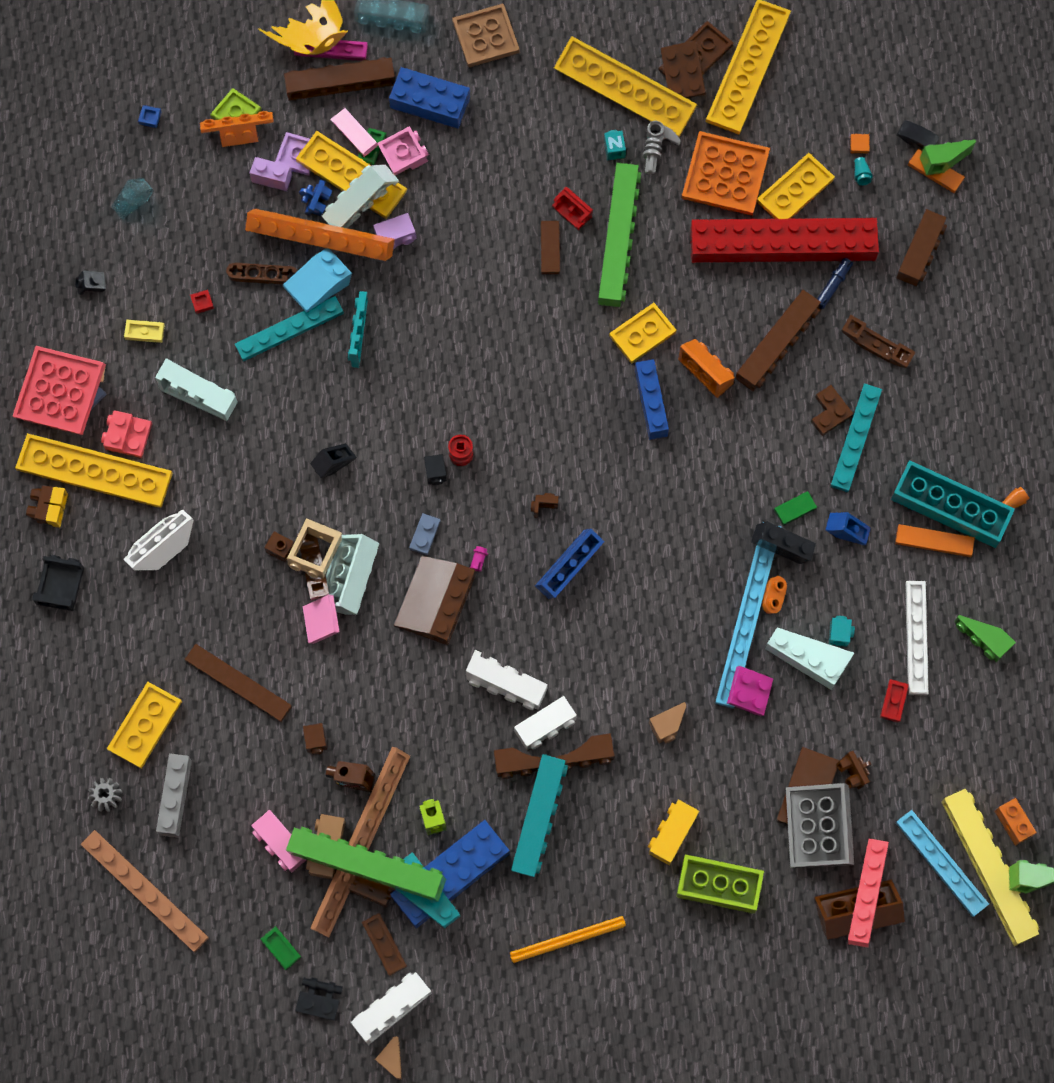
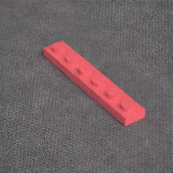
M874 839L868 840L848 937V944L869 947L889 842Z

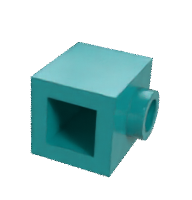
M845 616L832 618L830 622L829 645L848 647L850 637H854L855 626H851L852 620L847 619Z

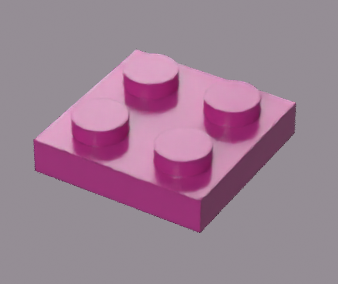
M737 666L727 704L759 716H764L773 678L745 667Z

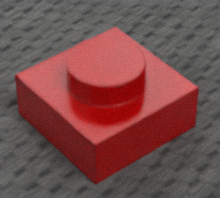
M208 290L190 295L196 314L214 309Z

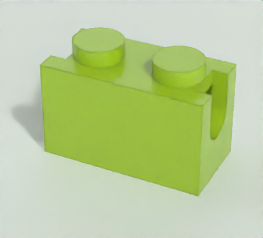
M434 799L424 801L423 805L419 807L427 835L445 831L446 824L439 800L434 801Z

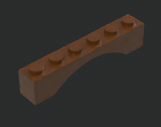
M611 733L591 736L576 750L555 758L566 760L567 770L577 765L580 768L590 767L591 763L598 762L599 765L610 764L611 760H614ZM515 748L494 750L497 777L510 779L515 774L530 776L539 769L541 757L522 753Z

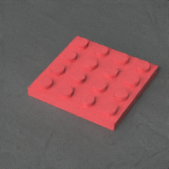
M36 346L13 417L83 436L106 364Z

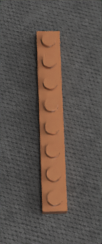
M94 830L81 843L96 860L192 951L196 952L207 941L209 937L98 832Z

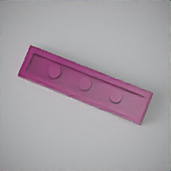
M340 40L330 50L318 55H306L294 51V55L362 61L366 60L368 42ZM304 45L311 52L315 49L313 46Z

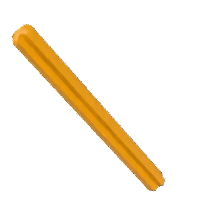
M623 916L512 951L510 957L512 962L516 963L623 928L626 923Z

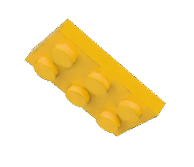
M652 303L610 332L609 336L632 364L676 334L677 330L657 305Z

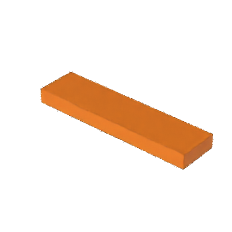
M898 524L895 544L971 557L975 537Z

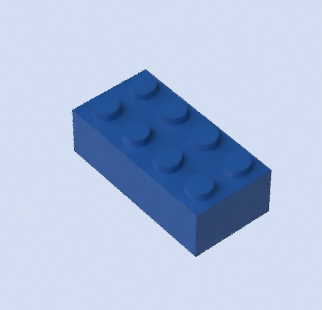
M401 67L389 97L390 108L459 129L470 100V88Z

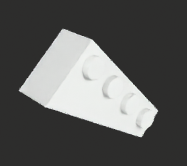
M416 972L413 975L411 973L407 974L401 980L402 983L400 985L390 988L383 998L374 1001L369 1006L370 1008L358 1014L351 1021V1024L368 1045L432 994Z

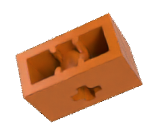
M1016 798L994 811L1015 846L1037 833Z

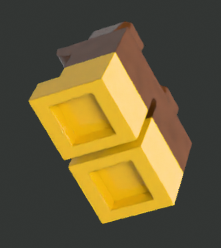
M50 486L32 489L30 499L38 501L37 507L28 506L26 516L36 520L38 524L45 523L60 528L64 514L63 510L65 509L68 497L65 488Z

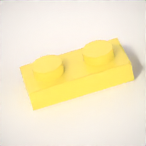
M126 320L124 338L125 340L162 343L165 325L161 322Z

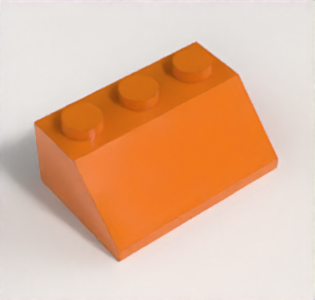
M694 339L680 346L678 360L716 398L734 384L735 377L733 372L729 368H725L716 355L712 356L704 343H699Z

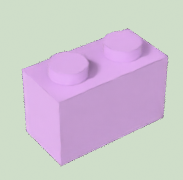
M255 157L250 170V177L253 183L287 191L292 178L291 167L288 165Z
M408 213L373 225L375 235L395 239L393 249L401 244L408 245L416 239V232Z

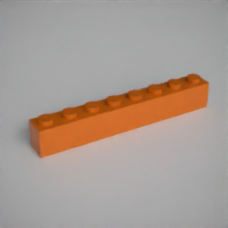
M259 209L247 212L246 231L383 261L391 258L393 254L395 240L393 238Z

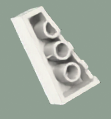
M474 651L466 669V677L470 685L477 688L480 686L485 687L489 693L494 695L502 694L510 702L523 703L522 706L529 710L539 709L548 684L527 674L520 676L518 675L519 672L510 666H504L503 668L497 662L498 660L491 657L485 659L480 656L481 652Z

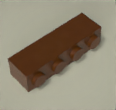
M928 209L925 210L896 279L916 287L919 281L923 282L927 273L924 269L926 265L930 267L934 257L931 253L933 250L937 251L941 240H938L940 234L944 235L947 225L944 224L947 217Z

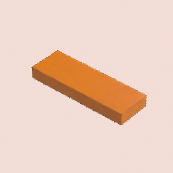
M918 149L909 161L908 166L955 193L965 177L951 168L944 173L926 175L920 160L922 151Z

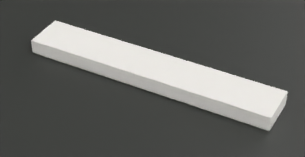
M906 581L908 695H928L926 581Z

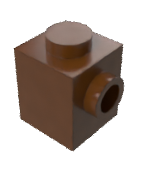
M274 531L264 548L266 553L287 563V557L294 545V541Z

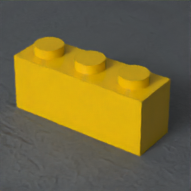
M679 799L676 804H671L667 811L669 814L667 821L662 820L657 829L660 831L658 837H653L648 845V848H650L649 855L669 866L699 813L697 809Z

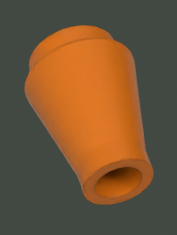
M1022 487L1015 488L1002 503L1012 508H1017L1026 504L1029 496Z

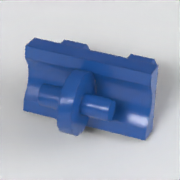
M320 180L313 192L312 185H308L307 189H300L299 194L303 197L302 202L307 203L308 199L310 200L305 214L310 215L313 213L319 216L323 214L326 205L318 202V199L320 197L327 201L332 193L331 189L324 186L325 181Z

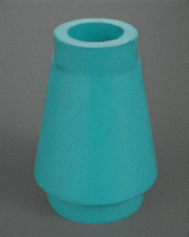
M856 158L854 160L855 181L861 186L871 183L873 175L865 158Z

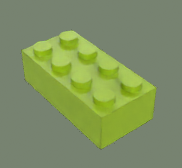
M685 854L676 897L755 914L758 907L764 871Z

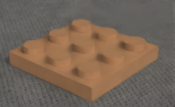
M504 4L452 18L468 68L520 53Z

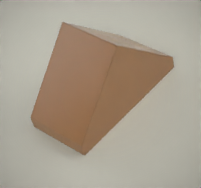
M397 1036L393 1037L375 1060L396 1079L402 1080L399 1037Z

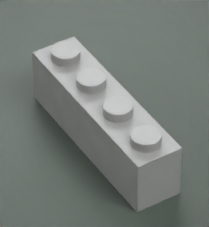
M169 754L156 828L159 836L179 838L192 763L189 756Z

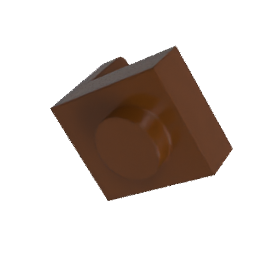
M552 493L536 495L535 501H531V512H534V518H538L539 508L558 509L559 496H555Z

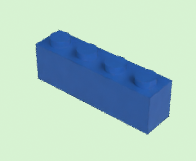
M654 359L636 362L635 374L649 440L668 437L669 428Z
M591 528L583 530L538 581L535 587L548 599L556 598L605 541Z

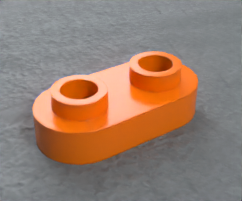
M776 576L767 581L762 608L768 614L778 613L782 608L787 590V583L784 578Z

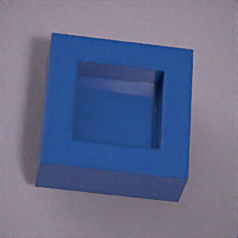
M143 105L138 120L139 125L157 128L161 109Z

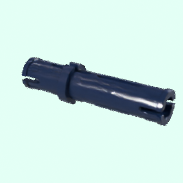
M843 258L837 269L831 273L832 277L817 298L821 302L820 309H825L840 283L846 279L847 272L853 266L849 259Z

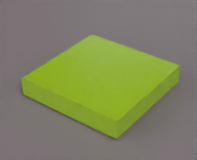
M232 88L210 116L215 120H219L227 116L233 118L239 117L242 114H258L262 109L259 105Z

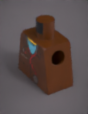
M338 761L336 767L328 766L326 769V777L333 778L339 786L371 793L375 773L367 765Z

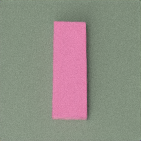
M345 108L331 119L332 123L364 157L378 146L377 142Z

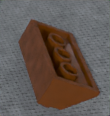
M892 879L881 882L872 930L905 922L903 902ZM859 887L814 897L821 926L827 940L849 935Z

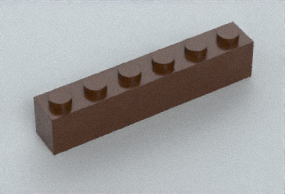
M386 57L379 58L378 60H362L357 63L347 62L337 66L327 65L323 68H308L302 71L292 70L284 73L288 101L393 86L395 84L392 58Z
M802 290L737 371L735 379L753 392L757 387L760 389L766 381V375L768 373L772 374L776 369L777 361L779 359L782 361L788 353V347L790 345L793 347L799 339L798 335L800 332L804 333L810 325L808 322L811 318L815 319L819 315L821 302L805 290Z

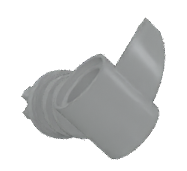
M652 121L647 127L646 151L643 152V157L646 159L645 173L649 175L655 174L657 161L661 159L662 141L667 139L677 145L681 143L677 134L664 126L660 121ZM655 130V131H658L659 133H658V134H654V133H652V131Z

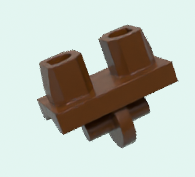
M854 751L847 753L836 764L841 773L846 770L849 771L851 776L845 779L849 789L858 788L859 790L870 782L867 777L870 775L867 768L872 765L871 762L864 763L862 757L857 758Z

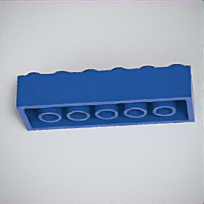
M484 820L424 868L429 871L431 868L442 872V875L446 878L443 893L451 902L510 855V850L486 820ZM395 890L390 894L391 898L416 929L430 918L398 891Z

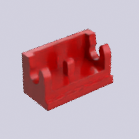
M565 187L555 197L552 208L577 230L581 229L592 218L593 209L568 187Z

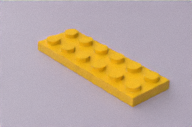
M318 131L315 132L296 157V162L341 191L347 190L350 187L349 184L355 178H359L362 175V170L370 165ZM399 183L395 186L393 184L389 185L386 188L388 192L383 197L380 196L374 199V205L369 209L387 219L407 192V188Z

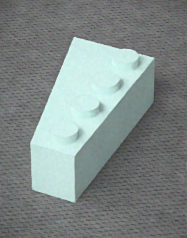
M368 165L362 170V175L359 178H355L349 184L350 187L337 196L338 200L326 207V212L322 217L329 225L348 228L361 216L359 212H364L373 206V200L380 196L383 197L388 192L386 188L391 184L395 186L399 180L386 165Z
M165 359L155 377L161 391L226 421L237 404L236 396L232 391L224 390L215 383L203 379L168 359Z
M780 628L775 630L765 648L830 690L833 689L854 655L853 652Z

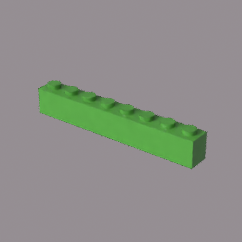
M616 164L598 305L620 307L621 301H625L626 290H623V284H627L628 273H625V267L630 265L631 256H627V252L632 249L633 239H629L630 233L634 234L635 222L631 221L632 216L636 217L637 206L634 205V200H638L639 195L636 183H640L641 172H638V165Z
M305 827L293 829L286 848L290 855L439 902L446 882V878L442 875L441 871L431 868L430 871L425 870L421 864L412 862L410 865L404 863V859L393 856V859L386 857L385 853L377 850L372 853L367 851L368 848L362 845L350 846L346 840L338 838L335 841L330 839L331 836L324 833L316 835L312 833V830Z

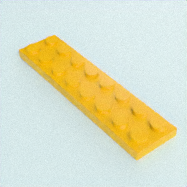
M763 0L756 1L708 113L706 123L740 135L789 19L791 10Z
M571 36L554 67L555 70L650 122L660 121L664 126L674 131L678 137L682 134L697 107L696 103Z
M28 433L15 467L17 471L158 508L162 507L173 474L170 470Z

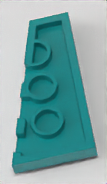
M363 291L359 292V298H355V309L357 310L356 315H353L352 325L354 328L353 332H351V346L348 351V361H351V366L355 368L360 366L368 304L367 292Z
M413 852L404 858V863L410 865L412 862L421 864ZM394 888L444 929L460 917L459 912L443 891L439 902Z

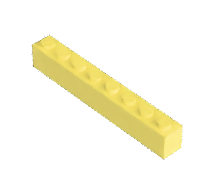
M966 789L944 798L942 804L1013 945H1019L1039 935V926L1035 919H1031L1028 913L1030 912L1029 906L1026 901H1022L1019 895L1021 892L1009 890V867L1007 864L1004 865L999 847H995L992 842L993 835L988 828H985L983 815L979 810H976L972 794L968 793Z

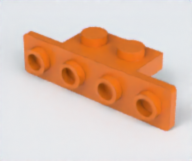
M261 111L258 114H242L239 117L233 118L227 116L219 120L207 119L200 123L201 133L219 131L222 147L258 142L256 125L273 123V113Z

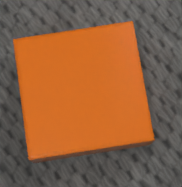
M851 134L850 153L869 154V134Z

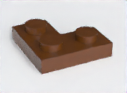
M832 385L816 394V399L825 411L814 417L811 422L822 436L853 416V412Z

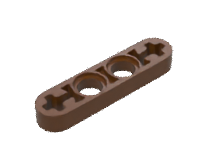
M231 263L228 265L226 272L231 281L283 285L289 280L286 275H289V272H292L294 275L297 269L292 266ZM234 269H237V270H238V272L236 273V275H233V274H232V272L234 271ZM255 269L259 273L256 277H250L248 275L249 271ZM275 271L277 276L271 279L267 277V273ZM280 271L283 273L282 279H280Z

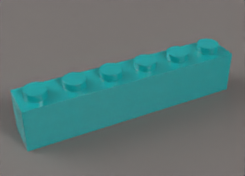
M542 754L511 871L533 877L535 873H540L542 862L539 861L540 854H545L547 843L544 842L545 835H550L553 823H549L551 815L555 816L558 804L554 802L556 795H561L563 785L559 783L561 776L565 777L568 765H565L566 760Z

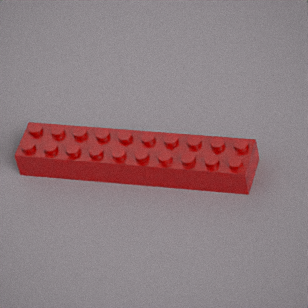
M877 218L710 219L691 221V263L842 261L843 258H847L850 261H876L879 253Z

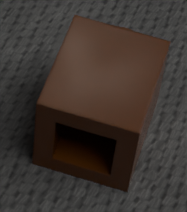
M323 724L303 726L307 752L312 753V755L322 754L323 750H327Z

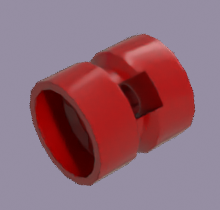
M461 434L452 437L448 444L450 460L457 466L469 464L473 459L471 439Z

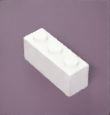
M563 696L516 725L514 731L526 750L530 748L534 750L542 745L541 741L547 737L552 739L559 734L558 731L563 727L568 729L574 725L577 715Z

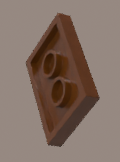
M697 41L662 47L661 54L668 89L685 98L705 95L706 90Z

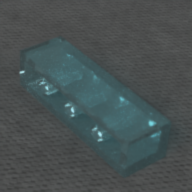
M357 0L354 11L355 21L361 24L371 23L379 27L389 26L397 30L407 29L414 33L426 32L430 14L429 5L401 0Z

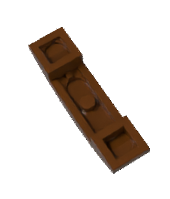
M852 315L849 316L841 330L848 338L885 361L907 368L916 353L915 351L901 343L897 345L867 328L865 322Z
M306 534L300 547L302 559L321 566L323 561L318 538ZM305 572L310 600L320 599L329 595L326 575L323 579L319 577L316 579L310 577Z

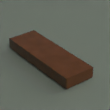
M541 221V274H560L559 221Z
M380 913L363 921L362 924L388 975L391 976L406 968L407 965Z

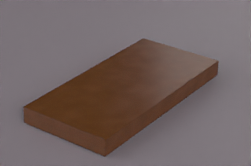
M708 21L686 41H697L703 75L734 45L729 38ZM662 64L658 70L665 75L664 65Z
M802 747L788 787L832 784L837 770L836 764L840 760ZM785 794L776 821L788 825Z

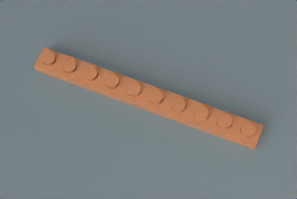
M391 748L349 841L350 846L356 847V844L369 850L410 758L408 754L400 749ZM336 870L310 929L323 936L330 937L350 892L349 887L355 880V875Z

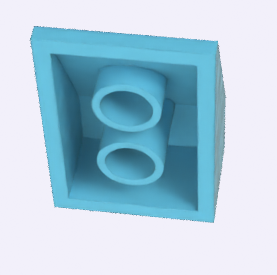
M326 248L313 256L283 284V287L307 313L347 287L352 273L330 249Z

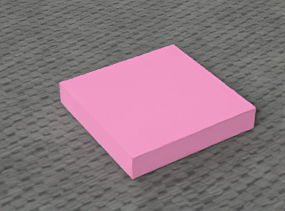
M333 595L324 596L303 606L308 643L314 644L339 633Z

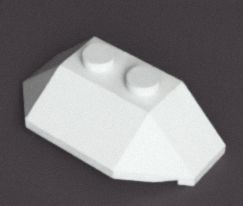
M184 510L162 519L132 545L124 561L133 570H159L188 545L193 519Z

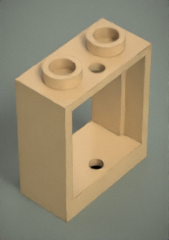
M306 518L287 557L288 565L295 571L302 570L307 572L312 578L317 579L319 577L323 579L342 541V533ZM306 534L331 543L321 566L296 557Z

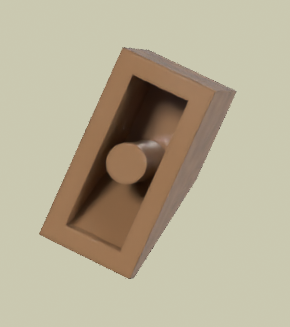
M685 702L649 719V724L659 743L664 742L666 744L675 739L686 709Z

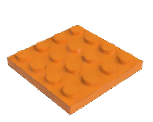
M699 131L681 199L753 216L770 148Z

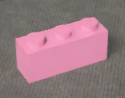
M270 810L251 825L254 829L252 834L259 842L262 839L267 844L265 849L271 856L277 855L280 859L278 864L284 871L289 869L292 873L306 861V859L290 855L286 851L291 834Z

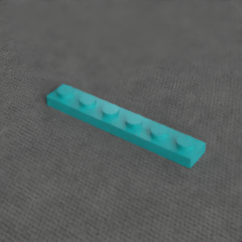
M336 296L320 303L307 313L304 310L235 343V347L244 362L344 314V311Z
M864 383L830 487L849 492L882 392L881 388Z

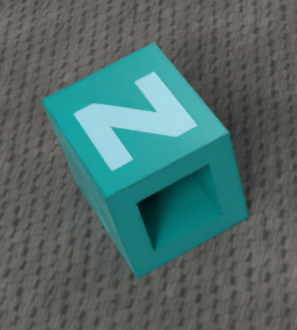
M611 130L604 133L607 160L625 158L626 148L623 131Z

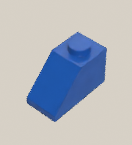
M848 512L830 513L826 526V531L836 538L861 545L867 544L871 527Z

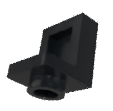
M82 271L75 279V287L78 289V294L83 295L85 291L104 292L106 290L104 272Z

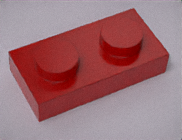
M889 680L880 718L900 722L909 684Z

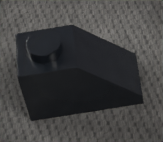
M344 443L322 449L310 464L320 478L335 474L357 457L349 446Z

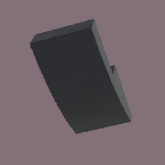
M907 120L903 121L897 133V136L909 145L915 143L922 149L928 145H936L939 136L928 129Z

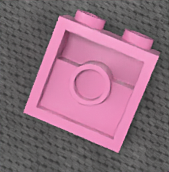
M410 126L377 143L394 175L410 167L413 170L428 162L426 157L429 154L425 146H420L418 142L421 139L416 131L413 132Z

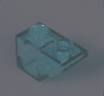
M143 178L128 180L111 207L122 219H125L143 206L154 190Z

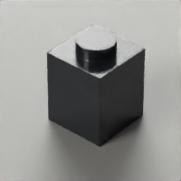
M443 454L425 456L424 461L428 484L440 485L447 481Z

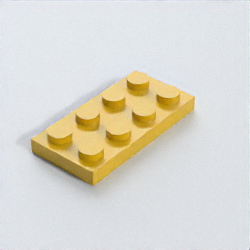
M808 153L759 196L756 202L774 219H791L834 181L835 176Z
M147 682L107 747V750L142 769L182 701Z

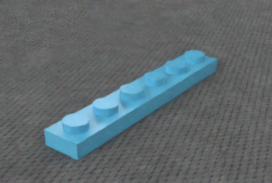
M912 810L896 822L897 826L972 917L989 905Z

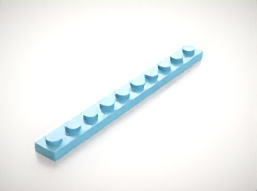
M758 545L755 549L715 704L733 709L735 706L727 704L735 670L737 666L745 667L774 557V552Z

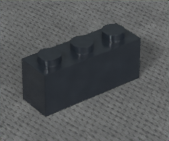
M768 521L756 525L751 543L798 564L811 561L816 543Z

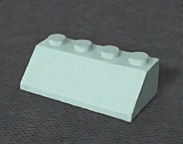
M363 534L342 535V541L326 573L329 595L334 596L336 612L345 615H357L360 609V603L366 590V584L379 546L378 542Z

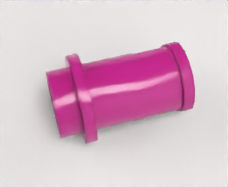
M476 546V549H473L474 556L470 568L482 572L485 556H488L486 548Z

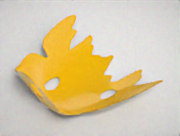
M321 0L320 8L314 4L306 6L313 17V20L307 19L306 23L289 18L290 24L287 25L288 28L271 26L282 37L258 28L262 33L280 44L291 47L292 50L306 55H318L327 52L348 32L340 31L343 21L334 0ZM321 17L326 18V25H321L319 22ZM304 45L313 46L315 49L311 52Z

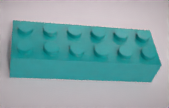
M910 460L891 498L896 503L963 534L975 537L974 539L994 548L1000 543L1015 508Z

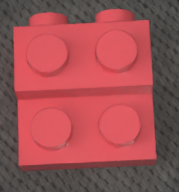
M114 410L113 414L107 418L108 431L104 432L101 438V443H104L105 450L142 458L152 422L133 417L132 414Z

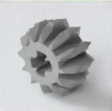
M101 778L100 784L94 782L93 785L96 788H89V792L92 795L88 796V799L93 801L91 805L93 807L98 806L99 811H102L105 807L107 812L110 811V805L117 808L115 801L121 802L122 800L118 796L122 794V790L117 789L119 784L117 782L113 783L111 778L107 782ZM104 791L109 795L107 798L102 795Z

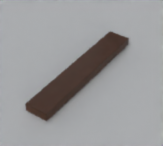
M197 644L193 646L184 659L279 722L283 721L292 708L291 704Z

